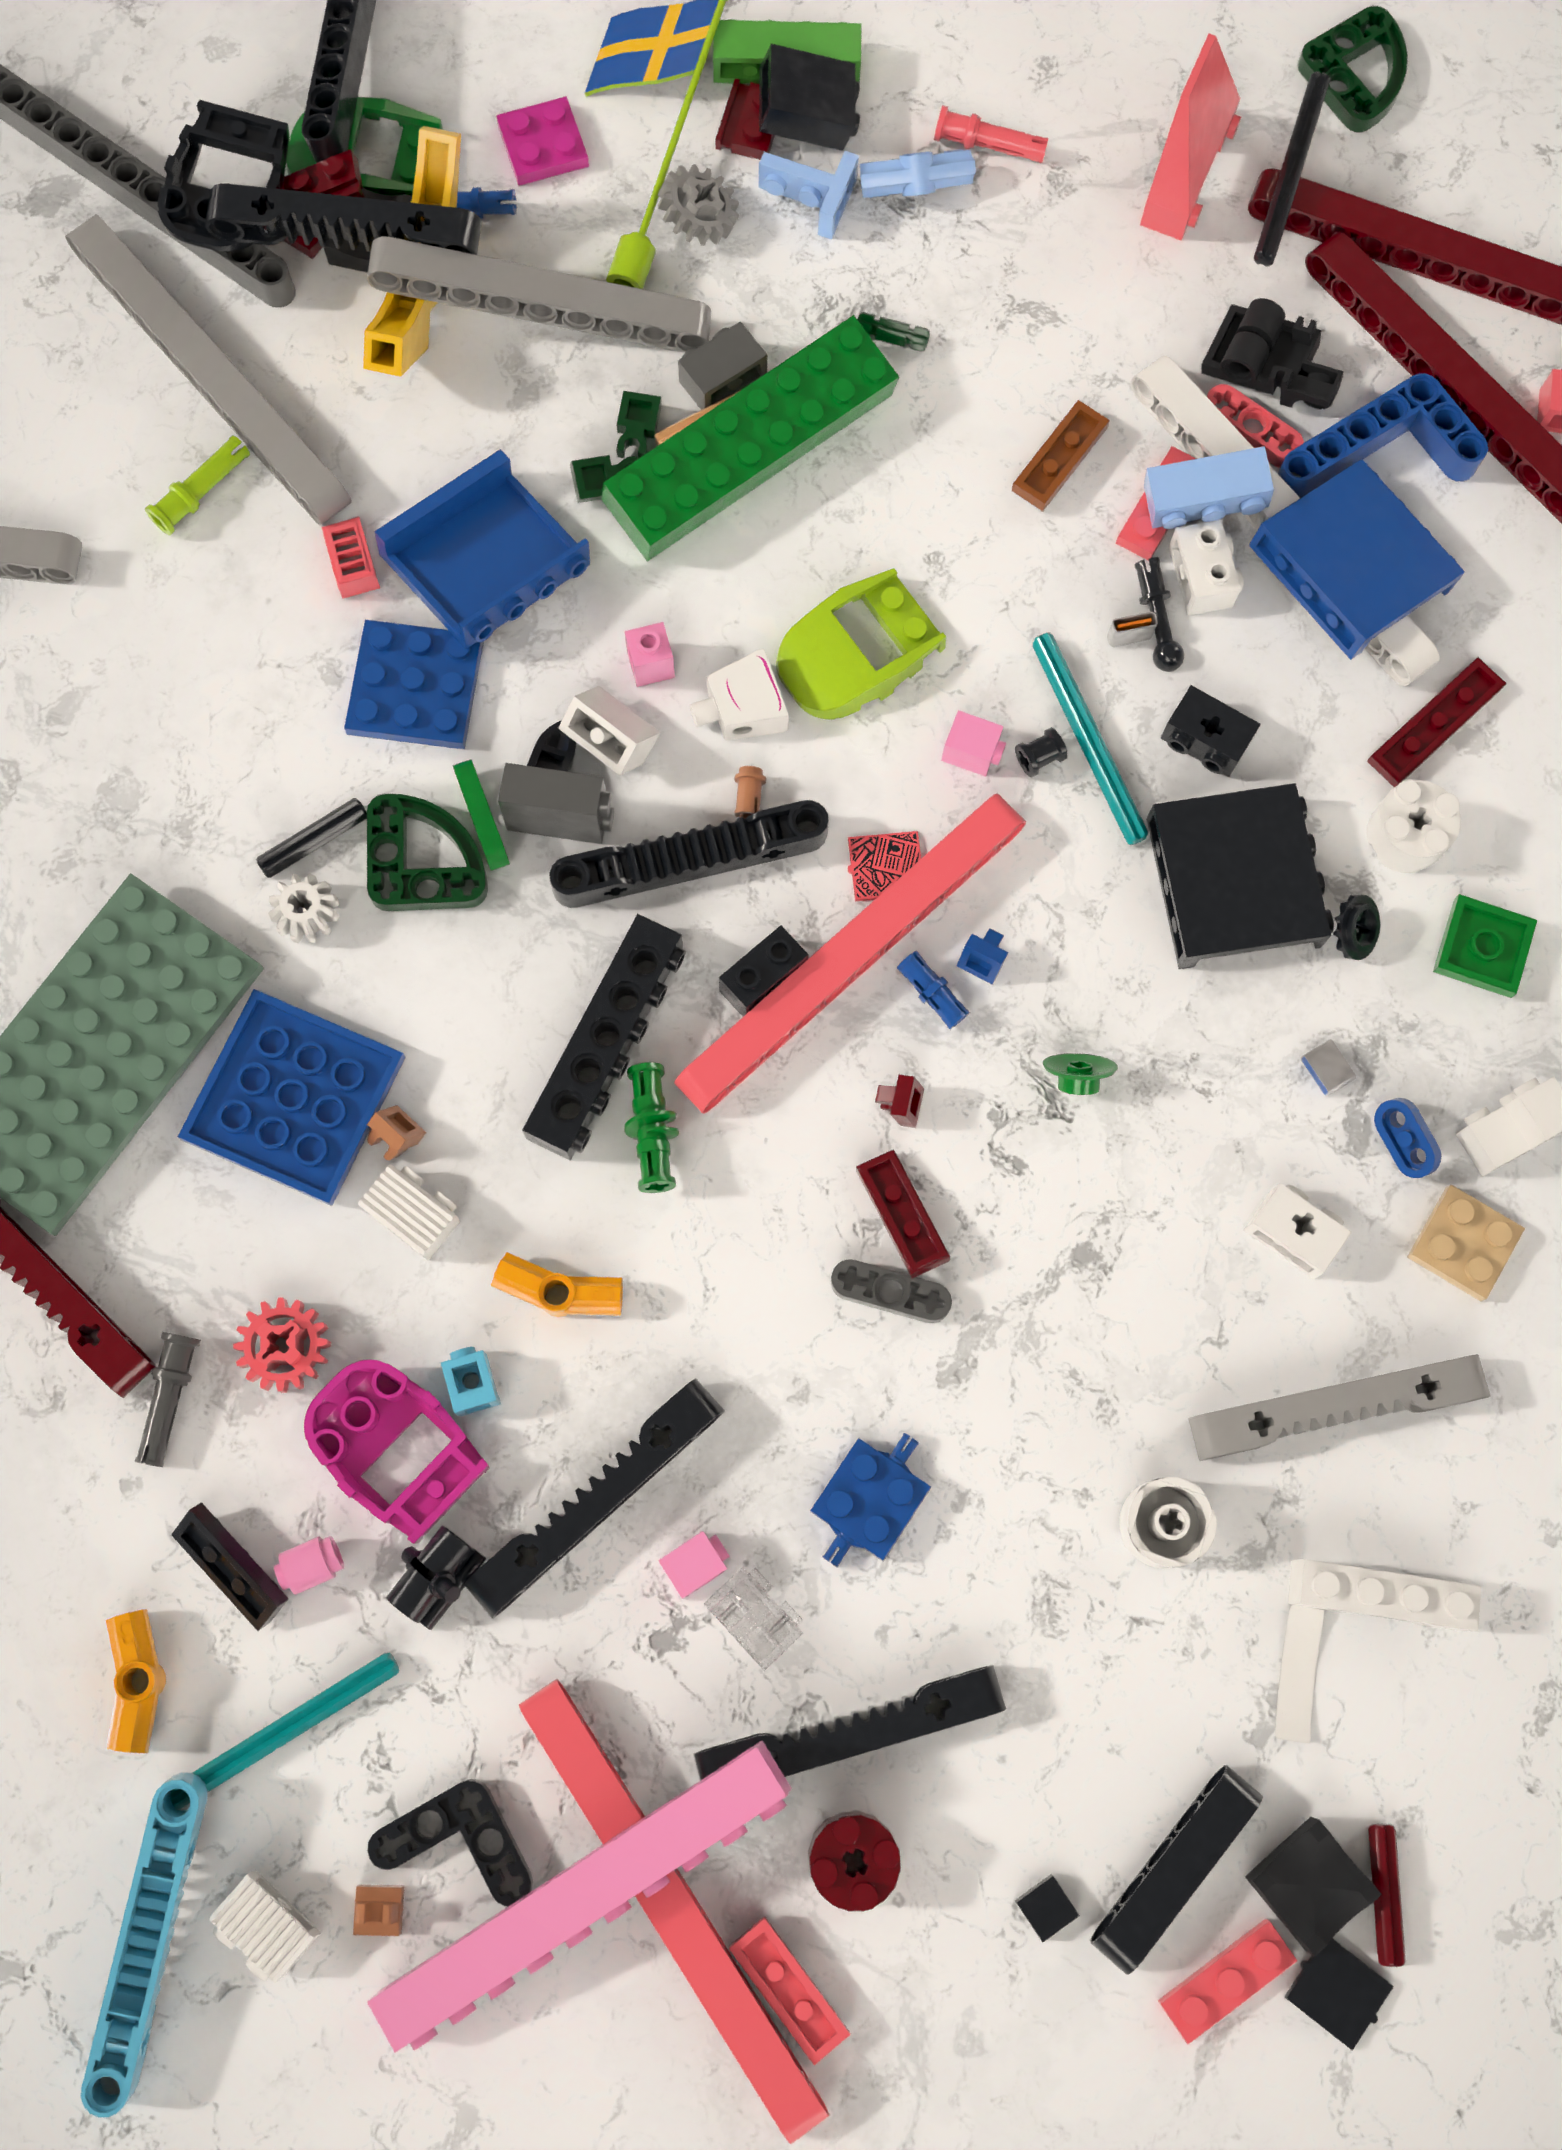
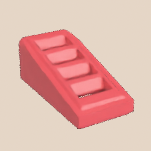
M357 517L321 527L342 599L380 589L360 518ZM351 531H355L356 535L348 536L338 540L333 539V536L348 533ZM357 542L359 544L357 547L339 552L336 549ZM362 554V558L340 563L342 559ZM365 566V569L346 575L343 573V571Z

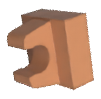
M398 1105L375 1112L367 1124L371 1128L367 1138V1142L371 1146L380 1143L382 1140L389 1145L388 1151L383 1156L386 1160L397 1158L408 1148L418 1145L427 1133Z
M359 1884L356 1886L353 1935H401L405 1885Z

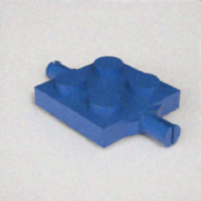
M906 1433L902 1434L903 1436L891 1454L877 1451L858 1438L810 1510L812 1514L829 1524L835 1535H837L826 1553L822 1556V1558L830 1562L837 1549L840 1548L831 1561V1564L835 1567H839L838 1565L851 1546L865 1549L884 1562L930 1491L931 1486L913 1475L905 1465L919 1444L918 1441L912 1438L902 1452L910 1440V1436Z

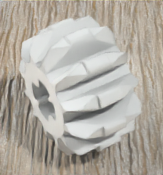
M311 873L308 874L303 882L297 874H292V884L288 887L285 883L278 882L277 888L281 895L269 896V903L275 908L268 913L270 920L277 923L276 930L281 936L290 933V938L295 943H299L304 935L307 936L311 943H315L317 938L315 932L319 930L323 934L330 935L331 930L326 922H335L339 918L337 911L333 909L339 905V900L335 894H330L332 890L330 884L327 881L318 883L316 876ZM304 904H310V909L306 910ZM300 906L303 908L304 913L297 912Z

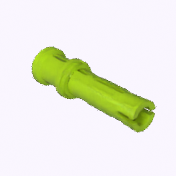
M232 435L225 444L184 482H173L169 485V492L157 504H149L145 507L148 517L161 531L171 536L175 532L174 526L189 512L194 514L198 511L200 506L199 500L240 462L250 456L248 448L243 446L232 455L231 452L242 443L239 438Z

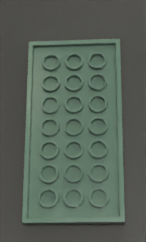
M130 873L0 1035V1198L45 1231L57 1236L261 974L264 967Z

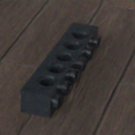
M637 913L522 1129L527 1140L570 1161L576 1151L579 1153L583 1152L592 1134V1130L588 1129L594 1115L601 1116L610 1101L611 1094L607 1091L613 1079L620 1080L628 1067L630 1057L626 1056L633 1042L637 1044L641 1042L649 1025V1022L645 1020L652 1006L655 1008L660 1006L666 994L668 986L664 985L667 976L670 971L676 973L684 960L686 950L682 949V934ZM644 960L652 961L657 965L655 970L649 974H640L635 970V967ZM630 995L638 1000L635 1007L629 1010H622L616 1006V1002L622 996ZM605 1031H614L619 1035L617 1042L610 1046L599 1044L597 1038ZM592 1066L600 1070L598 1078L592 1082H582L578 1079L579 1072L585 1067ZM566 1103H576L581 1107L579 1114L572 1119H564L559 1116L560 1108Z

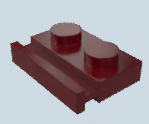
M735 78L715 138V149L721 150L724 147L731 149V153L761 160L764 152L770 153L775 135L759 132V84L751 82L749 86L741 84L740 79Z
M351 149L284 176L285 190L365 198L361 190L363 185L358 159Z

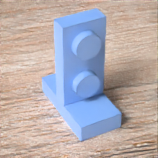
M844 151L834 175L764 152L759 162V188L776 196L782 195L800 201L809 207L820 208L818 235L832 240L857 181L859 155Z

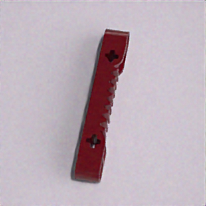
M0 1206V1269L12 1275L11 1280L14 1283L25 1287L23 1292L36 1299L34 1303L36 1306L48 1311L46 1316L49 1319L60 1323L58 1328L67 1333L68 1344L74 1353L111 1390L120 1397L125 1398L156 1367L155 1363ZM94 1330L98 1331L97 1336L100 1339L97 1345L92 1344L94 1339L91 1334Z

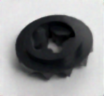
M1350 895L1347 902L1340 903V915L1334 917L1337 929L1333 932V935L1338 937L1336 949L1343 952L1344 958L1362 960L1373 951L1377 943L1381 926L1377 905L1371 897L1367 895Z

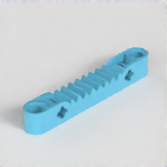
M193 1773L174 1775L156 1790L152 1799L81 2087L83 2106L90 2114L96 2117H110L117 2114L131 2098L139 2083L152 2029V2016L156 2010L155 2002L161 1989L160 1982L166 1968L164 1966L170 1952L169 1945L175 1931L174 1924L179 1915L178 1908L184 1894L183 1887L188 1878V1869L195 1852L207 1803L208 1791L205 1782ZM173 1789H182L189 1795L190 1807L188 1810H179L172 1805L170 1794ZM101 2078H114L119 2084L120 2093L109 2094L105 2092L101 2085Z

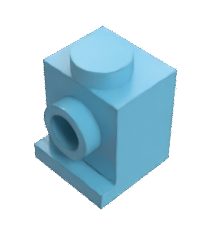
M475 1347L462 1348L450 1353L451 1360L441 1362L453 1411L456 1415L462 1417L501 1405L488 1357L483 1350L476 1352ZM475 1373L479 1376L478 1385L472 1389L466 1388L464 1385L465 1377Z

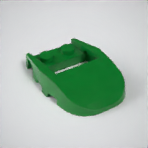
M358 97L348 150L351 149L354 153L363 116L365 119L380 121L381 117L397 121L399 126L403 127L391 180L360 173L363 188L383 195L399 196L405 194L412 196L417 163L419 129L426 126L443 130L441 119L388 99ZM304 113L296 122L290 136L286 161L288 175L316 164L302 134L301 127Z

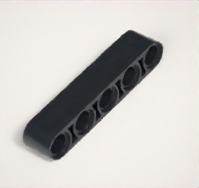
M1228 1765L1221 1767L1202 1789L1099 1924L1091 1937L1090 1943L1126 1975L1132 1973L1145 1959L1256 1812L1262 1802V1794Z

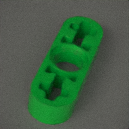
M472 759L452 765L490 870L493 871L510 865Z

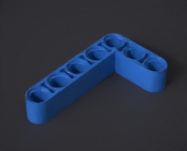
M1419 373L1411 376L1289 452L1280 467L1278 475L1302 498L1359 460L1368 457L1410 431L1449 479L1456 482H1464L1475 474L1488 452V443L1441 384L1433 376ZM1323 454H1327L1331 458L1325 457ZM1291 472L1297 473L1301 477L1294 476Z

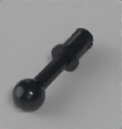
M1153 557L1148 558L1150 572L1147 571L1145 560L1134 564L1142 594L1139 601L1141 605H1149L1150 612L1156 614L1158 621L1155 628L1158 645L1153 651V662L1160 670L1171 672L1178 669L1183 663L1184 650L1178 642L1173 641L1164 600L1168 599L1171 593L1165 589L1160 559Z

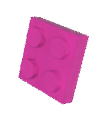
M567 96L496 115L497 125L518 186L589 167L588 155Z

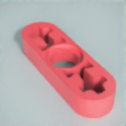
M1220 384L1214 386L1208 392L1207 397L1214 405L1216 403L1220 404L1222 401L1228 403V406L1219 409L1220 412L1254 448L1265 446L1268 462L1280 468L1286 455L1304 443L1303 437L1297 430L1234 387ZM1238 410H1240L1241 412L1238 416L1237 421H1235L1232 418L1233 416H1236ZM1247 419H1255L1262 424L1263 431L1259 433L1248 432L1244 428L1243 422ZM1269 431L1274 433L1273 437L1271 436L1269 441L1266 442ZM1284 443L1291 446L1290 449H1286L1284 452L1278 449Z

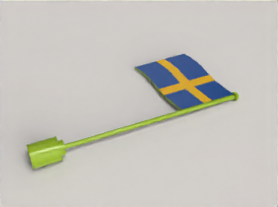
M694 0L682 4L639 8L618 14L610 19L584 93L586 97L613 88L659 84L690 75L693 76L639 232H632L620 237L606 282L638 289L644 288L656 253V249L646 236V232L659 198L658 192L668 172L727 0Z

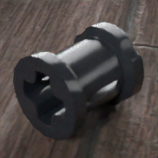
M1052 727L1044 731V736L1027 745L1022 742L1015 746L1018 762L1029 777L1037 775L1040 768L1055 760L1062 762L1068 758L1067 748L1062 737Z

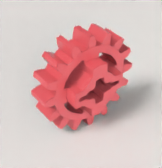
M283 1297L278 1298L276 1308H272L265 1301L261 1302L262 1314L258 1316L248 1311L246 1316L251 1322L250 1326L237 1327L236 1331L245 1337L243 1342L233 1344V1349L244 1353V1356L236 1361V1364L240 1368H251L245 1377L247 1380L255 1382L262 1377L260 1388L269 1391L274 1382H276L277 1390L281 1393H287L290 1382L296 1388L303 1389L304 1381L302 1377L308 1375L317 1379L319 1375L313 1367L316 1363L327 1364L328 1359L320 1354L321 1349L331 1347L329 1340L320 1338V1335L328 1330V1327L323 1322L314 1324L319 1313L311 1308L303 1314L304 1303L297 1299L291 1308H289L287 1300ZM278 1318H294L293 1321L289 1320L285 1325H273L271 1321ZM259 1335L260 1351L256 1354L255 1344ZM309 1336L310 1347L306 1356L304 1354V1340ZM280 1337L285 1339L287 1346L290 1347L285 1353L278 1351L279 1347L276 1341ZM280 1365H291L295 1368L286 1373H271L272 1370L275 1371Z

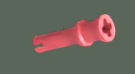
M943 105L934 136L935 141H940L943 138L962 143L965 149H974L975 145L1027 158L1038 163L1043 161L1049 139L983 122L981 117H978V114L973 113L971 116L950 112L948 107Z

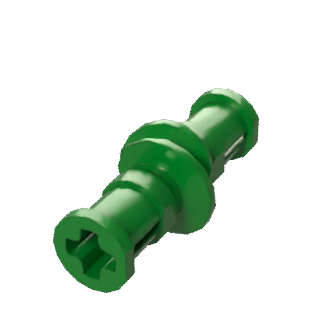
M655 1062L632 1065L627 1069V1077L632 1080L634 1096L632 1108L635 1116L627 1120L624 1125V1132L628 1137L638 1140L636 1149L641 1169L638 1189L643 1193H661L676 1187V1179L671 1176L669 1156L671 1150L668 1140L677 1137L679 1130L675 1127L666 1126V1124L675 1121L677 1113L666 1110V1101L663 1096L661 1077L665 1074L664 1066Z

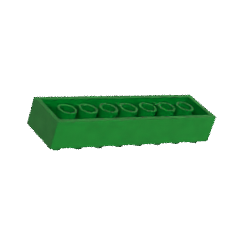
M852 315L603 482L601 500L648 562L892 396L899 375L856 317Z

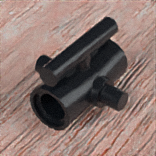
M442 1525L423 1550L418 1551L415 1547L411 1546L402 1552L401 1559L406 1563L407 1571L390 1591L386 1599L409 1619L418 1624L421 1623L427 1629L432 1630L451 1604L459 1598L461 1591L465 1587L464 1583L481 1567L487 1558Z

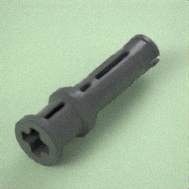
M162 1332L161 1335L164 1345L158 1367L152 1370L153 1379L157 1381L140 1447L135 1458V1462L157 1467L164 1466L163 1461L182 1387L187 1386L188 1382H191L192 1376L188 1372L195 1347H199L201 1343L199 1339Z

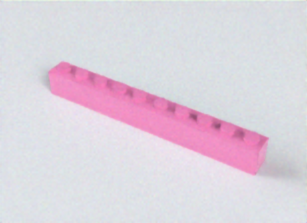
M763 1740L375 1994L367 2003L394 2052L396 2053L409 2043L413 2050L423 2046L438 2034L435 2026L449 2018L452 2025L458 2023L477 2009L473 2003L476 1999L488 1993L491 2000L496 1998L515 1984L512 1976L525 1967L530 1974L539 1970L554 1958L550 1951L565 1942L569 1949L574 1947L593 1933L589 1926L603 1916L607 1923H610L631 1908L628 1900L643 1891L646 1898L652 1896L670 1883L667 1874L680 1866H682L685 1872L690 1871L709 1857L706 1849L719 1840L726 1847L748 1831L744 1824L754 1817L760 1815L761 1819L766 1821L784 1809L787 1805L783 1799L787 1797L792 1788Z

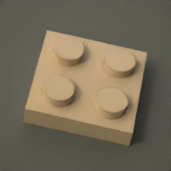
M1449 1185L1442 1193L1407 1258L1479 1301H1484L1488 1298L1525 1228L1455 1186Z

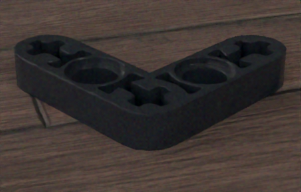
M477 1779L462 1781L380 1828L371 1836L368 1842L367 1852L374 1866L390 1870L460 1831L497 1903L508 1907L530 1893L533 1887L531 1871L490 1789L485 1783ZM465 1788L471 1794L477 1791L481 1794L482 1799L477 1803V1809L481 1817L490 1811L494 1820L483 1822L473 1832H471L467 1824L476 1821L470 1808L462 1810L458 1803L464 1798L462 1790ZM428 1810L435 1811L442 1819V1829L435 1837H426L418 1829L420 1815ZM407 1821L410 1836L419 1847L413 1850L410 1840L396 1849L397 1859L393 1860L389 1854L382 1857L378 1850L384 1844L382 1836L387 1835L390 1840H394L406 1833V1830L401 1827V1824ZM487 1829H495L503 1837V1848L499 1854L494 1856L484 1854L479 1848V1836ZM509 1852L515 1860L506 1864L512 1877L521 1875L524 1881L518 1887L520 1895L516 1897L511 1891L502 1892L500 1886L505 1881V1876L501 1868H498L492 1874L488 1865L500 1862Z

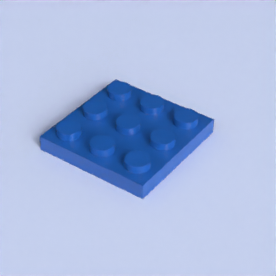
M365 620L344 726L346 734L465 750L484 641L476 642L465 649L452 633L446 629Z

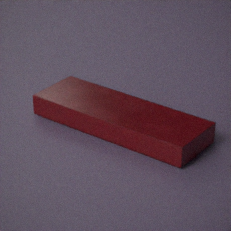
M894 1149L856 1166V1172L911 1278L913 1279L949 1262L950 1255Z

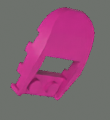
M378 1360L357 1361L343 1368L315 1396L305 1415L304 1434L308 1446L321 1465L326 1466L338 1482L337 1486L349 1498L356 1500L382 1522L390 1523L408 1536L407 1540L413 1544L420 1543L430 1529L479 1477L490 1469L487 1462L481 1457L457 1423L428 1390L422 1389L395 1367ZM423 1413L451 1442L390 1505L361 1476Z

